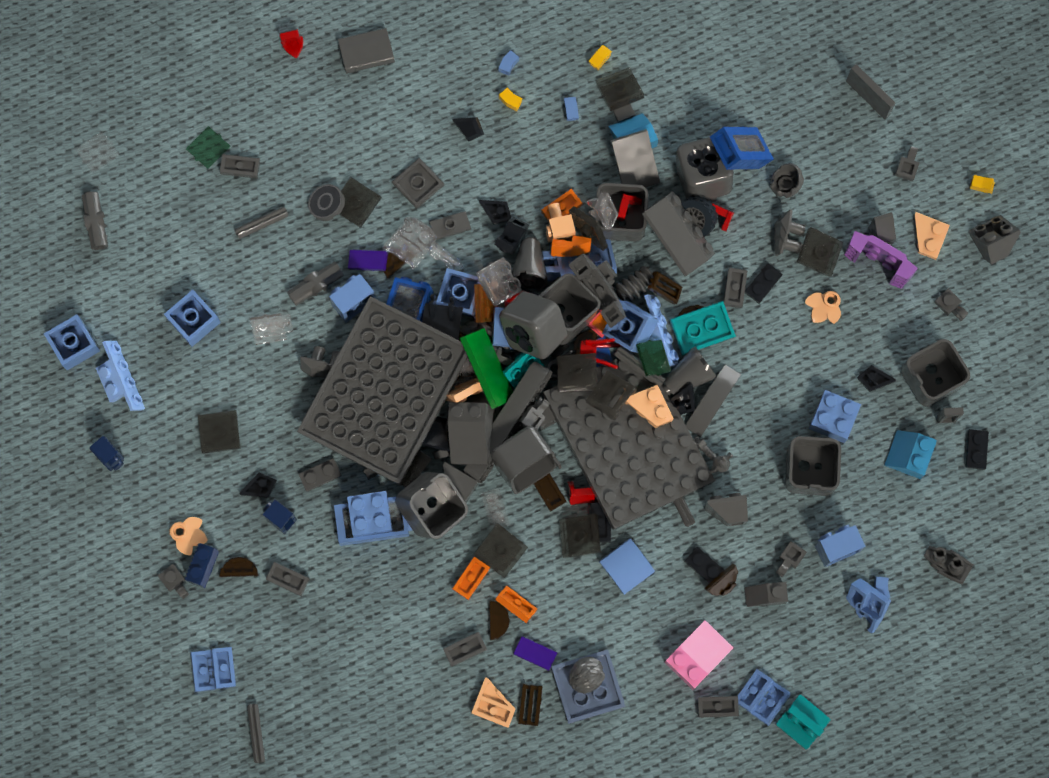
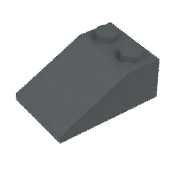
M449 402L448 432L451 464L489 465L494 409H491L487 403Z

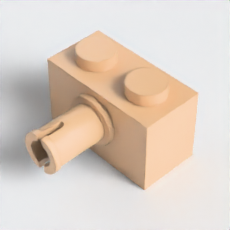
M559 203L548 205L551 216L549 226H546L548 243L552 242L553 239H564L572 242V237L576 234L572 215L562 216Z

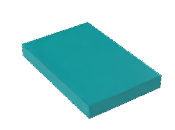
M723 301L669 320L682 356L686 355L693 347L700 350L736 337Z

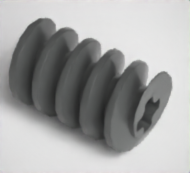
M641 266L640 271H634V276L629 274L628 280L623 278L622 284L616 283V293L620 300L627 301L626 299L628 298L634 301L633 294L640 297L639 290L646 293L645 286L651 285L650 279L654 278L652 272L645 266Z

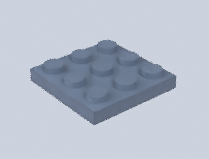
M608 650L551 666L568 724L625 707ZM594 657L602 663L605 679L596 690L584 694L579 693L570 686L569 673L573 665L581 658Z

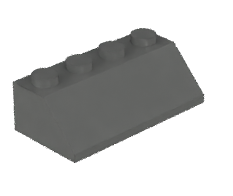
M673 191L642 213L684 276L689 275L715 254L712 245L705 240L701 229L695 225L690 213L684 209L680 198Z

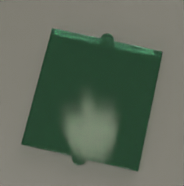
M208 126L186 150L195 157V161H199L209 169L231 146L221 138L220 134L218 135Z
M648 340L644 343L636 344L645 376H660L661 374L671 372L662 340Z

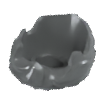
M793 163L781 165L773 173L770 180V187L774 194L786 198L797 194L804 182L802 171Z
M594 657L581 658L573 665L569 673L570 686L575 691L583 694L596 690L605 679L602 663Z

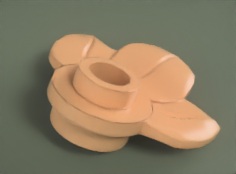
M827 291L824 294L813 293L805 301L806 305L813 308L811 314L813 323H821L828 318L831 323L835 324L841 316L839 308L840 296L834 291ZM833 298L834 303H828L827 299Z
M189 517L184 522L174 523L170 528V535L176 541L177 549L185 555L191 556L193 546H198L197 544L199 543L205 544L208 541L205 533L199 529L202 525L200 518ZM182 528L183 534L177 535V529Z

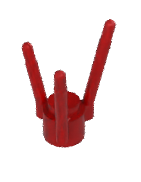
M614 338L582 340L580 355L585 356V360H591L617 369V365L593 357V355L597 354V348H619L621 345L609 343L614 342Z

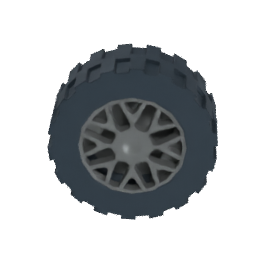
M690 196L681 202L684 209L690 213L695 225L701 229L703 237L715 228L718 215L715 211L716 208L710 201L704 197Z

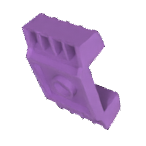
M857 231L853 233L844 254L855 263L863 251L869 259L874 261L877 259L882 262L884 268L895 270L896 273L889 284L900 289L907 284L918 269L907 260L906 254L874 235L866 236Z

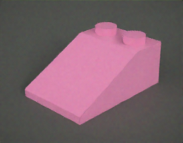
M704 621L664 663L694 690L733 647L708 622Z

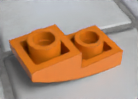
M573 236L572 242L564 239H553L551 256L572 257L590 253L592 238Z

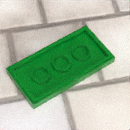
M485 328L460 338L491 409L507 403L513 390L503 374L504 370Z

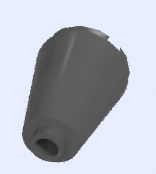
M527 237L521 242L509 282L512 283V287L517 284L526 289L537 288V291H540L547 286L548 281L541 245L536 238Z
M693 347L667 375L664 381L665 384L662 387L668 395L671 393L675 395L690 383L695 388L714 380L717 376L698 349Z

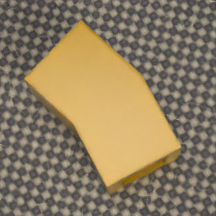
M602 45L591 57L589 64L599 70L609 59L612 51Z
M508 88L499 94V99L507 107L515 111L519 109L522 103L521 97L513 94Z
M974 175L970 189L992 194L995 184L994 179Z

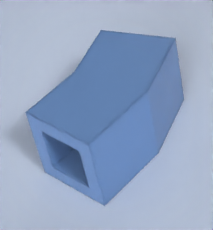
M510 50L503 57L498 72L509 76L512 68L519 62V57Z
M576 97L564 98L567 121L578 120Z
M876 576L874 588L890 599L888 590L889 578Z

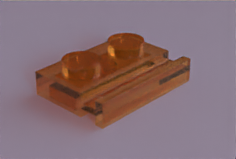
M497 283L474 284L476 323L493 322L494 308L498 307Z

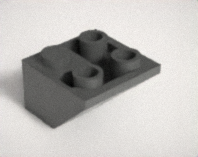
M1001 215L993 217L991 220L977 225L968 231L982 257L991 265L1008 257L1021 233L1016 226Z
M741 493L730 494L727 498H722L721 495L712 496L704 506L705 511L726 526L741 525L748 522L747 496L741 495Z

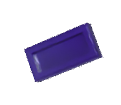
M350 250L348 269L386 271L388 253L387 251Z
M521 636L513 655L549 671L557 652Z

